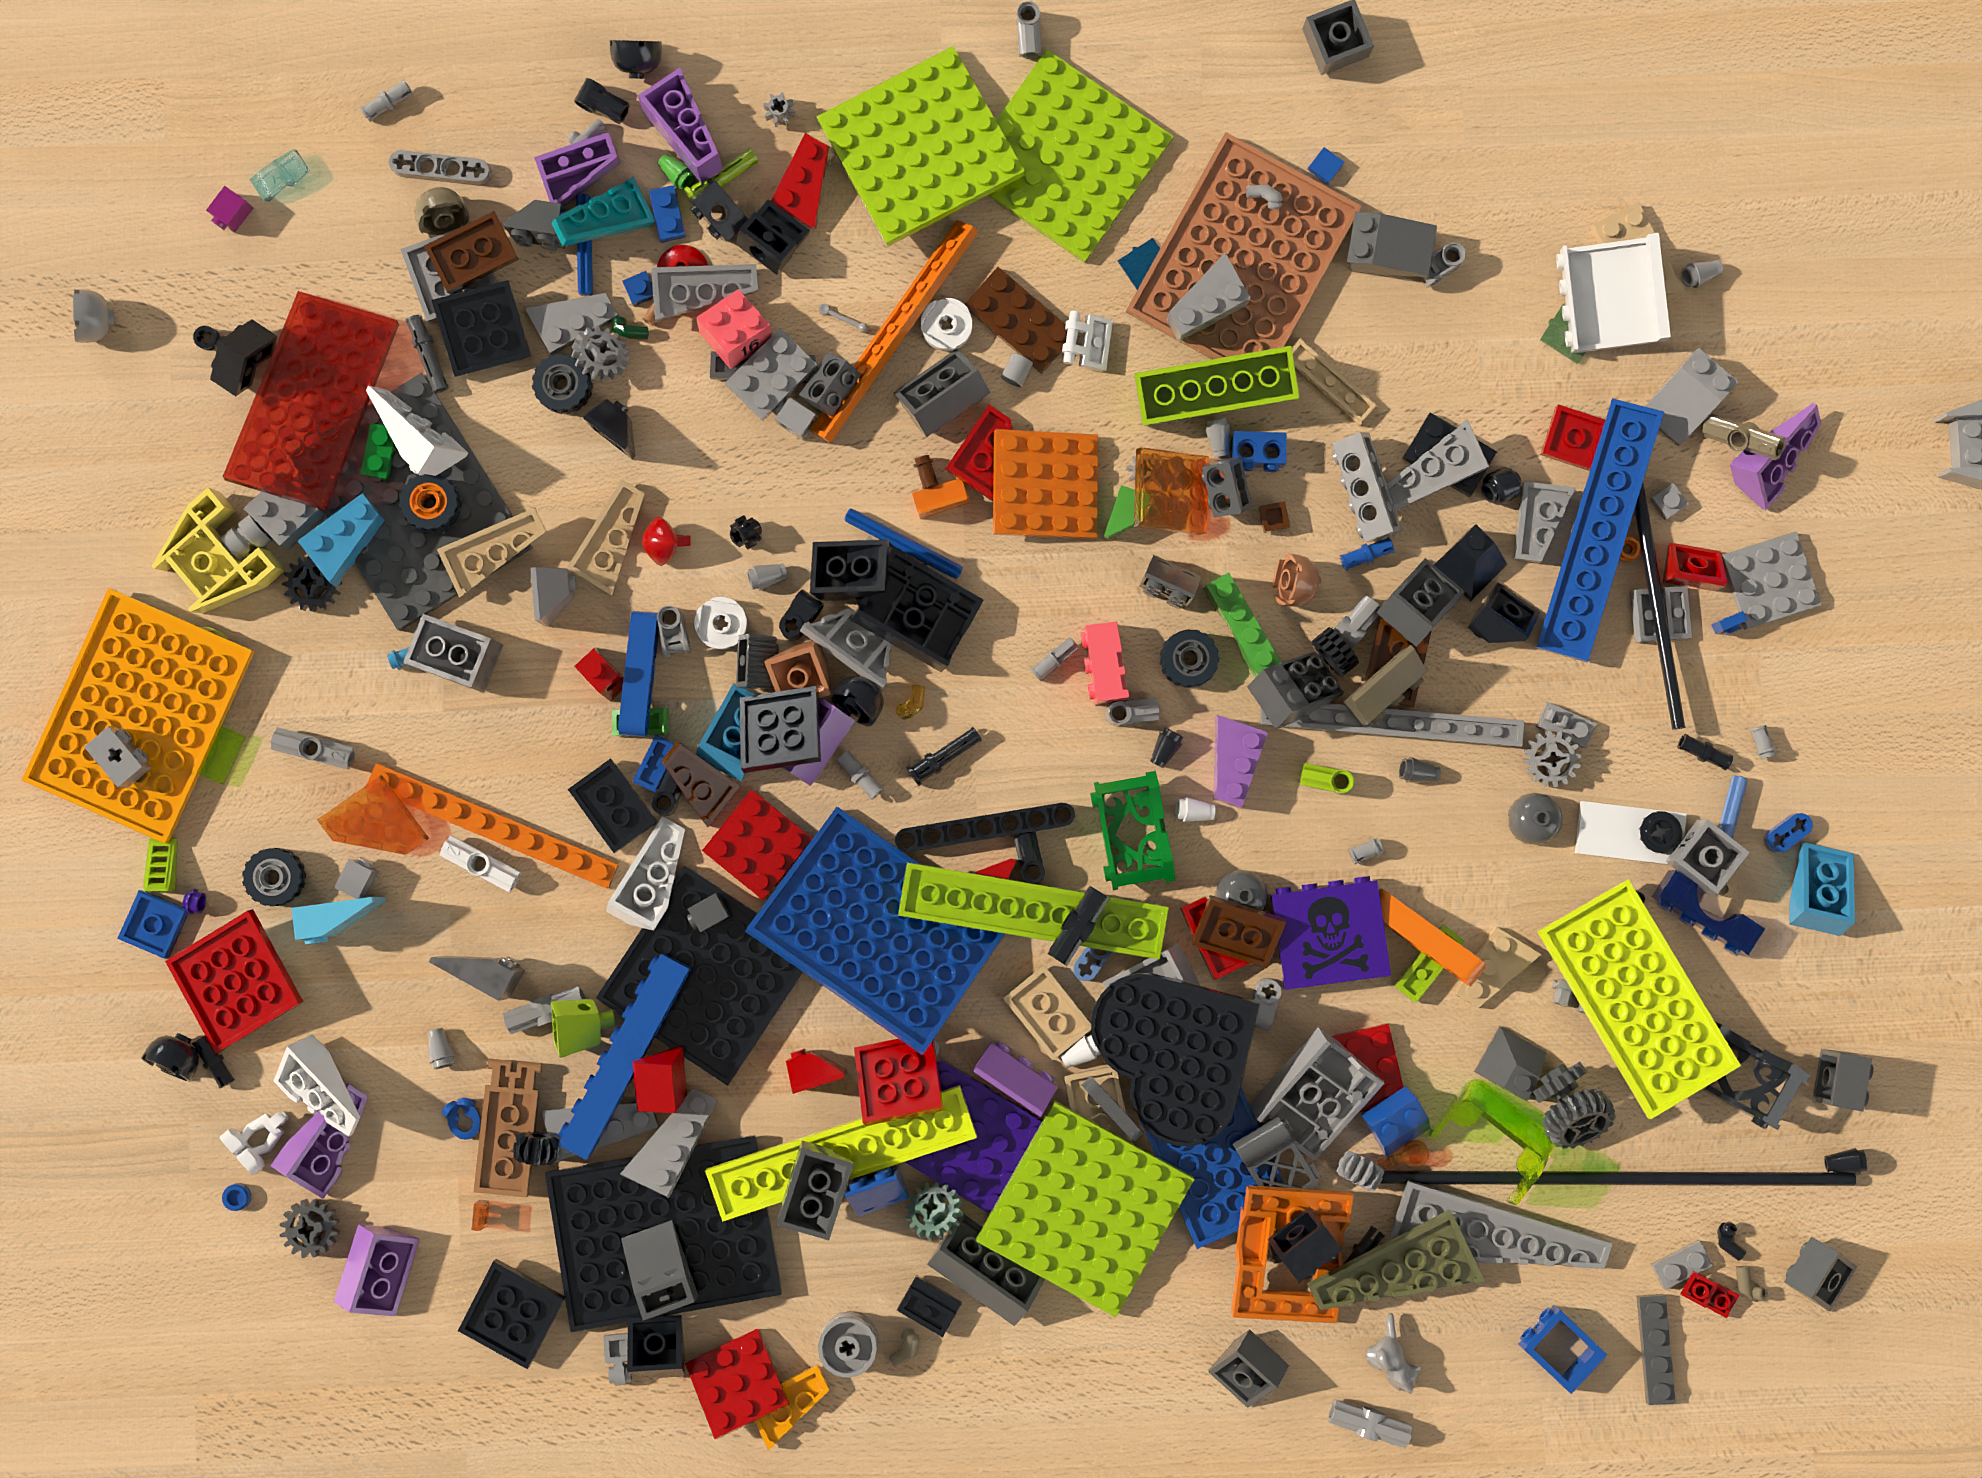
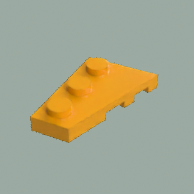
M819 1364L781 1382L790 1405L754 1421L768 1451L829 1391L830 1387Z

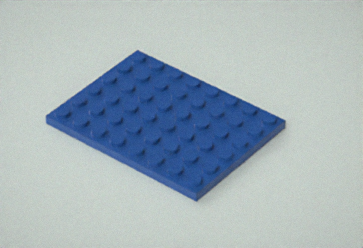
M836 807L745 932L923 1055L1005 933L899 916L898 911L907 862L919 863L842 809Z

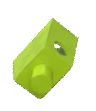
M592 999L551 1002L553 1040L559 1058L599 1045L601 1043L600 1029L615 1026L613 1012L599 1013Z

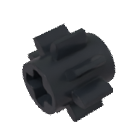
M745 515L735 519V523L730 525V538L738 547L745 545L748 550L756 546L758 541L762 540L760 536L762 534L761 525L753 517L747 520Z

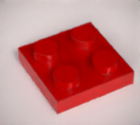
M1558 404L1555 407L1540 455L1590 471L1605 419Z

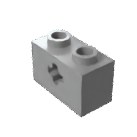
M108 726L85 745L84 748L117 787L128 788L152 767L147 762L149 758L146 753L140 748H135L130 742L132 737L125 729Z

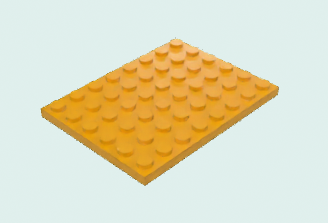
M108 588L21 781L167 844L172 838L255 651L119 591ZM108 726L125 729L132 737L130 742L135 748H140L146 753L149 758L147 762L152 767L128 788L117 787L84 748L85 745Z

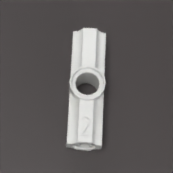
M452 835L449 836L441 848L440 856L509 893L520 879L522 872ZM480 856L486 861V866L482 871H478L475 867V861Z

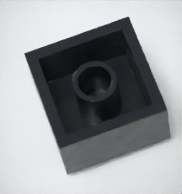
M1310 1206L1267 1239L1299 1283L1304 1279L1311 1278L1318 1268L1325 1263L1333 1261L1338 1256V1253L1343 1250Z

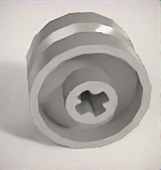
M840 1312L830 1318L822 1329L818 1343L819 1358L824 1367L832 1374L844 1378L859 1376L867 1371L875 1359L878 1347L877 1329L869 1318L858 1312ZM847 1340L849 1344L854 1343V1345L847 1347L844 1341Z

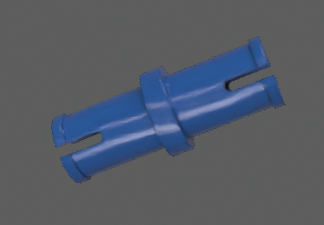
M1387 537L1370 545L1362 544L1361 548L1339 556L1344 570L1347 571L1364 563L1371 564L1374 559L1395 553V550L1392 548L1393 543L1390 537Z

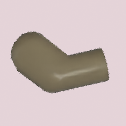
M1736 1266L1737 1283L1740 1293L1754 1302L1766 1300L1768 1292L1765 1287H1760L1751 1280L1750 1266Z

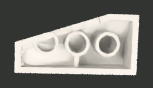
M368 386L366 389L401 457L410 465L411 471L421 476L424 474L436 476L467 456L468 452L445 432L440 435L430 428L432 423L429 420L410 413L412 408L387 389Z
M663 816L661 817L608 901L606 912L629 925L655 930L668 908L685 832L684 828Z
M313 1035L287 1046L274 1082L291 1100L296 1103L302 1101L308 1105V1111L313 1114L319 1112L324 1116L328 1124L347 1136L352 1135L360 1116L329 1051Z

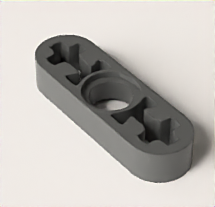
M1092 1076L1081 1084L1133 1142L1144 1133Z

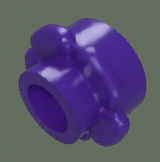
M192 889L191 893L185 894L182 904L187 914H200L203 912L206 905L205 893L198 892V889Z

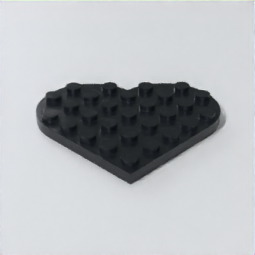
M1134 973L1116 980L1100 995L1092 1013L1091 1032L1094 1044L1103 1056L1104 1061L1119 1074L1131 1078L1130 1095L1132 1106L1146 1130L1156 1138L1172 1145L1195 1146L1220 1134L1233 1117L1261 1002L1158 974Z

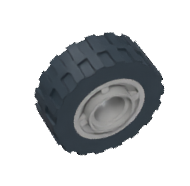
M268 848L253 854L250 857L251 859L246 862L245 870L242 872V883L246 888V893L252 897V900L264 906H280L293 901L295 897L300 895L301 889L305 886V867L300 862V858L292 854L293 852L284 850V848ZM272 870H276L280 875L277 884H273L269 880V874Z

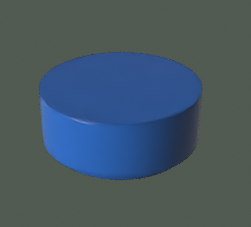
M242 1183L228 1186L222 1194L224 1206L231 1211L244 1209L251 1201V1191Z

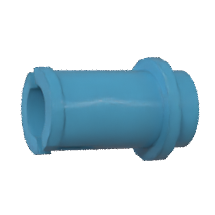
M409 647L396 652L391 650L392 653L387 655L392 669L397 668L401 670V666L407 665L403 661Z

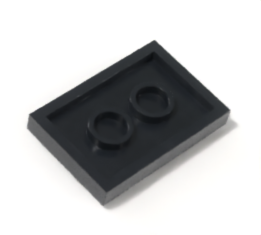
M1430 412L1405 452L1403 459L1413 464L1420 456L1432 449L1440 440L1457 428ZM1478 441L1488 465H1490L1497 451ZM1486 470L1450 487L1467 497H1471Z
M611 758L568 789L613 853L618 852L658 823Z

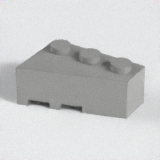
M1226 253L1218 259L1169 311L1166 320L1178 342L1248 305L1250 296Z

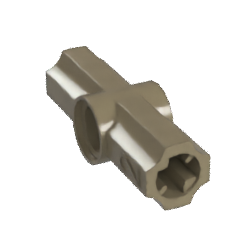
M1711 414L1703 424L1702 432L1704 437L1728 444L1730 449L1734 451L1746 450L1777 460L1785 448L1786 442L1784 437L1761 430L1752 422L1742 424ZM1741 433L1745 436L1746 441L1742 438Z

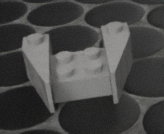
M1981 399L1934 419V422H1949L1952 468L1938 473V478L1982 490Z

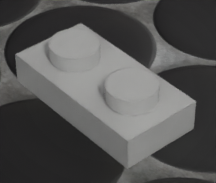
M1696 1240L1651 1263V1266L1662 1288L1666 1290L1688 1279L1692 1271L1700 1273L1711 1267L1712 1264L1701 1242Z

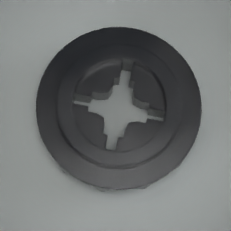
M1665 811L1652 812L1643 818V822L1639 827L1640 840L1646 846V849L1655 853H1667L1674 850L1682 838L1680 822L1674 815ZM1657 825L1660 828H1670V830L1663 834L1662 840L1659 836H1651L1653 832L1657 831Z

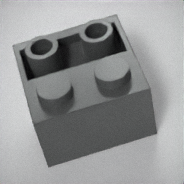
M534 200L504 221L505 229L512 239L516 241V244L520 246L531 247L532 244L542 245L543 249L557 251V248L565 249L566 247L562 246L551 224L554 218L566 212L560 203Z

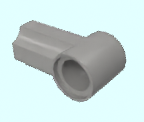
M1032 1L1021 3L1017 8L1016 16L1019 57L1025 59L1035 58L1042 54L1040 10L1037 4ZM1029 12L1035 18L1031 21H1026L1021 15Z
M1365 596L1355 606L1354 610L1348 616H1345L1333 629L1350 645V649H1353L1366 634L1365 630L1377 618L1379 614L1376 612L1380 609V605L1373 599Z
M1157 698L1114 702L1105 711L1106 720L1113 726L1159 721ZM1114 707H1120L1124 710L1125 716L1123 720L1118 721L1112 716Z

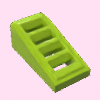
M149 838L143 891H176L177 839L171 838L165 844L156 839ZM157 846H169L168 851H156ZM156 857H167V862H156ZM156 867H166V872H156ZM156 878H165L164 883H156Z

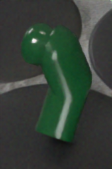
M624 317L613 318V326L611 328L614 333L628 339H648V326L626 325L627 320Z

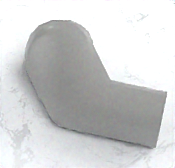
M1268 184L1246 186L1247 199L1264 198L1268 201L1269 209L1277 210L1281 207L1282 194Z

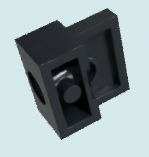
M768 199L757 213L754 212L739 229L735 244L777 275L792 258L794 251L805 240L810 230Z

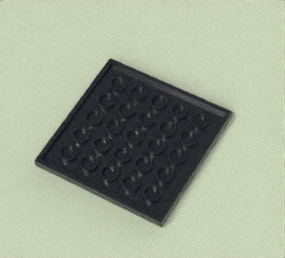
M684 865L673 881L668 908L655 930L645 928L640 930L596 996V999L622 1016L628 1004L635 1003L638 997L635 991L641 980L646 981L651 971L648 970V967L654 956L659 957L660 954L665 953L690 966L692 970L655 1038L671 1049L681 1046L686 1059L728 1086L803 972L745 932L758 914L757 912ZM715 893H719L731 917L704 932H700L698 928L694 930L687 918L690 915L688 908Z

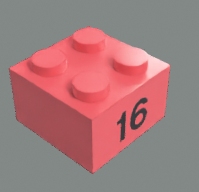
M739 289L696 317L700 335L730 369L754 354L772 337L770 324Z

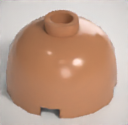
M1286 553L1284 555L1286 556L1285 560L1280 559L1274 571L1273 588L1278 587V595H1274L1279 605L1302 606L1310 602L1320 589L1321 577L1316 565L1309 558Z

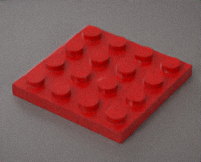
M253 909L247 910L165 961L215 1054L225 1050L304 1002Z

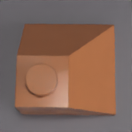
M813 640L795 645L764 661L775 692L816 686L819 690V698L831 695L832 689L828 663L822 647Z

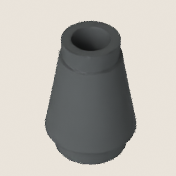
M1413 757L1404 758L1400 763L1399 777L1404 779L1406 783L1438 782L1440 767Z

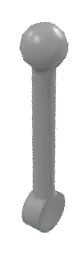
M822 304L819 307L822 315L829 314L859 328V331L862 333H866L869 329L868 324L858 323L832 311L827 304Z

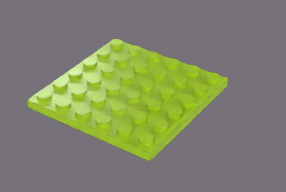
M954 46L816 116L887 247L1025 176V170Z
M1046 49L996 119L1025 170V176L987 196L1085 263L1171 143L1173 135Z
M1054 1100L979 1232L976 1242L1106 1313L1117 1317L1195 1179L1190 1174Z

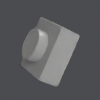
M1674 483L1650 499L1664 520L1670 518L1689 504Z

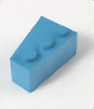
M362 493L299 539L298 542L329 583L337 588L344 574L356 562L355 559L364 546L368 545L385 519L372 502Z

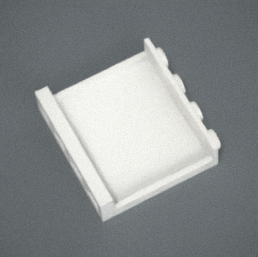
M1659 233L1648 234L1646 238L1567 248V245L1562 246L1560 254H1556L1557 269L1562 270L1563 280H1559V290L1561 296L1565 295L1566 305L1562 306L1563 321H1568L1569 331L1565 332L1566 347H1571V354L1665 342L1671 337Z

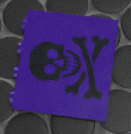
M1370 876L1354 878L1355 883L1344 884V880L1328 881V887L1318 888L1317 883L1301 885L1302 890L1292 891L1291 887L1275 889L1276 894H1270L1274 915L1286 919L1285 927L1278 941L1283 972V989L1288 990L1391 976L1377 880L1370 881Z

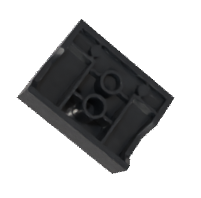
M893 547L888 554L886 592L864 596L851 621L942 672L948 667L954 651L970 627L984 600Z

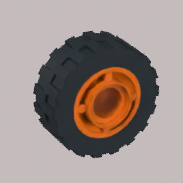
M428 474L423 476L416 475L413 479L410 478L408 483L403 486L402 493L399 495V507L402 510L403 517L415 529L421 530L424 533H439V531L447 530L451 524L453 525L456 522L455 519L459 517L461 502L456 488L447 478H443L440 474L436 476ZM436 498L434 507L424 508V503L427 499Z

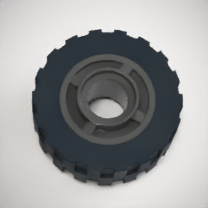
M571 355L548 356L549 358L543 359L540 365L536 366L535 373L532 375V390L535 391L534 395L540 403L549 410L559 414H570L573 411L580 410L583 405L585 406L588 398L592 395L593 383L591 382V374L589 372L582 374L584 368L582 366L576 367L577 359L572 358ZM567 378V386L562 390H558L557 384L559 380Z
M1186 629L1173 634L1165 641L1160 652V665H1162L1163 674H1166L1170 682H1174L1177 686L1190 688L1202 685L1213 677V674L1218 669L1217 665L1220 657H1218V647L1216 648L1214 640L1210 639L1209 635L1200 632V630ZM1186 651L1192 652L1196 657V661L1192 666L1185 664L1183 660V655Z

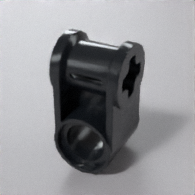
M800 590L779 622L782 635L790 641L800 639L803 636V633L800 632L803 624L806 622L811 624L822 611L824 603L805 590ZM796 622L797 630H790L788 632L786 625L788 623L793 625Z

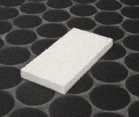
M1580 801L1575 845L1576 854L1670 865L1666 860L1674 850L1667 853H1655L1646 849V846L1640 840L1639 827L1643 822V818L1652 812L1661 810ZM1665 811L1674 815L1680 822L1682 840L1685 835L1687 814ZM1657 825V831L1653 832L1651 836H1659L1662 840L1663 834L1670 830V828H1660Z

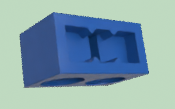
M1234 431L1231 440V458L1241 456L1239 448L1246 446L1251 449L1252 456L1249 458L1241 456L1244 471H1253V468H1263L1265 472H1278L1279 468H1283L1286 464L1287 433ZM1268 447L1275 448L1278 452V457L1274 459L1269 458L1265 453V449Z

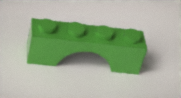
M1228 572L1207 584L1203 590L1215 611L1223 618L1238 643L1242 657L1254 678L1263 669L1280 664V659L1230 573Z

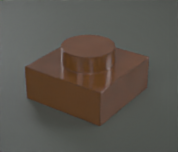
M1285 501L1259 506L1263 533L1290 528Z

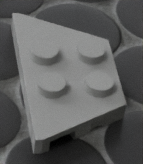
M848 608L836 615L824 616L821 621L812 624L809 622L803 624L800 632L860 676L870 680L881 691L884 689L887 683L886 673L889 667V652L892 644L851 621L855 613L853 609Z

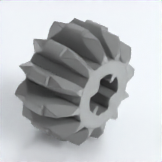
M1351 1151L1345 1152L1344 1156L1341 1157L1336 1170L1341 1177L1368 1191L1376 1190L1384 1174L1382 1167Z

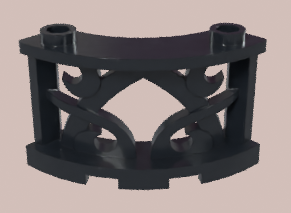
M1715 1022L1730 1048L1738 1052L1737 1060L1740 1064L1744 1063L1749 1057L1755 1059L1753 1072L1761 1086L1744 1091H1733L1726 1076H1723L1717 1080L1723 1093L1710 1085L1702 1090L1753 1117L1751 1122L1765 1130L1768 1126L1778 1130L1781 1126L1778 1123L1801 1083L1806 1084L1811 1075L1794 1063L1767 1050L1762 1051L1758 1047L1751 1045L1749 1040L1724 1025ZM1764 1067L1771 1069V1074L1766 1076L1770 1080L1769 1082H1766L1760 1075V1070ZM1786 1081L1779 1093L1776 1088ZM1770 1092L1777 1098L1768 1114H1765L1758 1109V1105L1761 1102H1766L1768 1106L1770 1105L1769 1099L1765 1095ZM1751 1099V1108L1738 1101Z

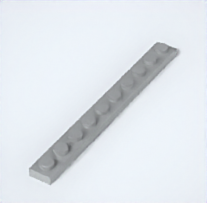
M1326 704L1298 721L1283 726L1511 747L1523 746L1524 720L1384 709L1382 712L1385 716L1375 725H1372L1370 722L1363 726L1346 705ZM1261 708L1260 725L1273 726Z

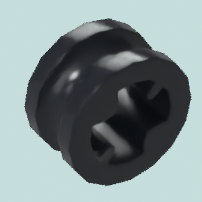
M204 325L198 327L193 334L194 343L198 347L209 351L215 349V345L220 338L217 330ZM205 332L212 335V338H209L211 340L209 344L201 342V338H204L202 335Z

